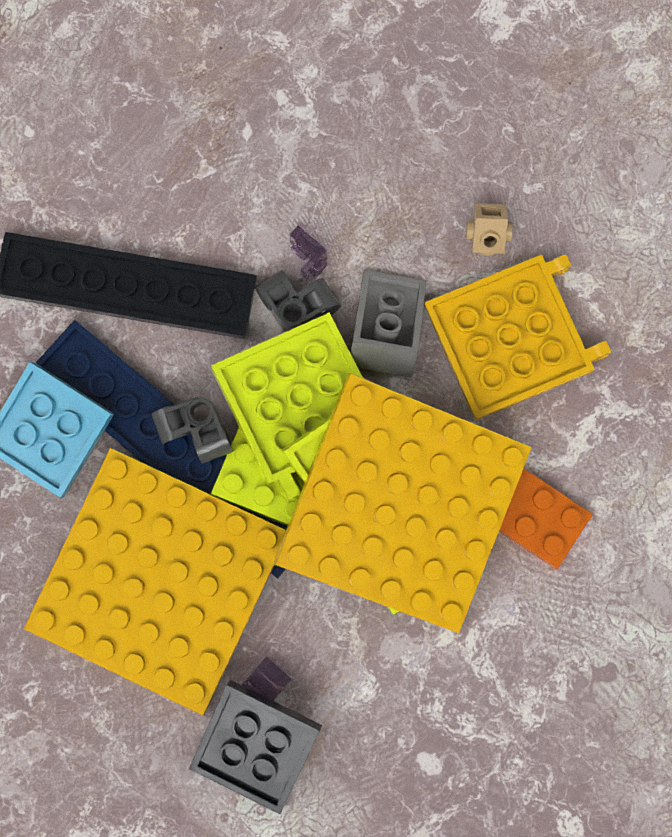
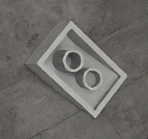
M364 270L350 353L358 368L412 377L419 349L427 281Z

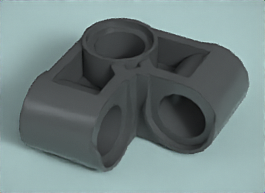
M281 270L255 286L263 304L271 311L284 332L329 312L333 315L341 307L323 278L311 282L297 293L287 274ZM296 311L301 314V318L298 321L289 322L285 319V315L288 312Z
M195 397L179 404L164 407L151 414L162 446L169 441L192 435L196 452L202 464L234 452L231 448L229 435L222 424L216 406L204 397ZM201 405L208 406L210 411L208 418L201 422L194 419L195 409Z

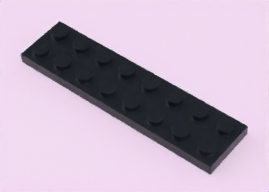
M9 232L4 234L0 252V297L246 339L257 275Z

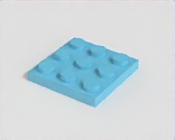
M29 362L0 411V459L59 498H63L113 418L114 413L35 362Z

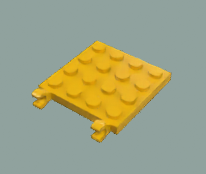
M541 254L424 302V308L474 421L588 375L595 370L592 362L602 360L611 353L607 341L585 349L554 282L553 276H559L568 272L569 267L572 266L567 254L549 262H545Z

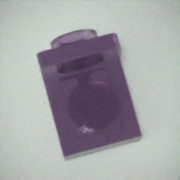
M297 226L289 234L290 243L292 244L291 250L304 261L306 258L309 259L301 268V277L307 281L312 275L316 278L327 266V250L301 227Z

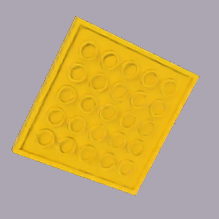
M348 373L273 563L282 568L459 633L532 447Z
M110 448L25 624L24 630L204 716L275 566L273 562L286 530Z

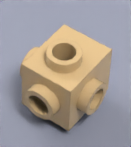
M474 203L473 220L466 223V240H471L472 252L485 256H491L496 253L505 254V244L512 240V223L508 222L506 205Z

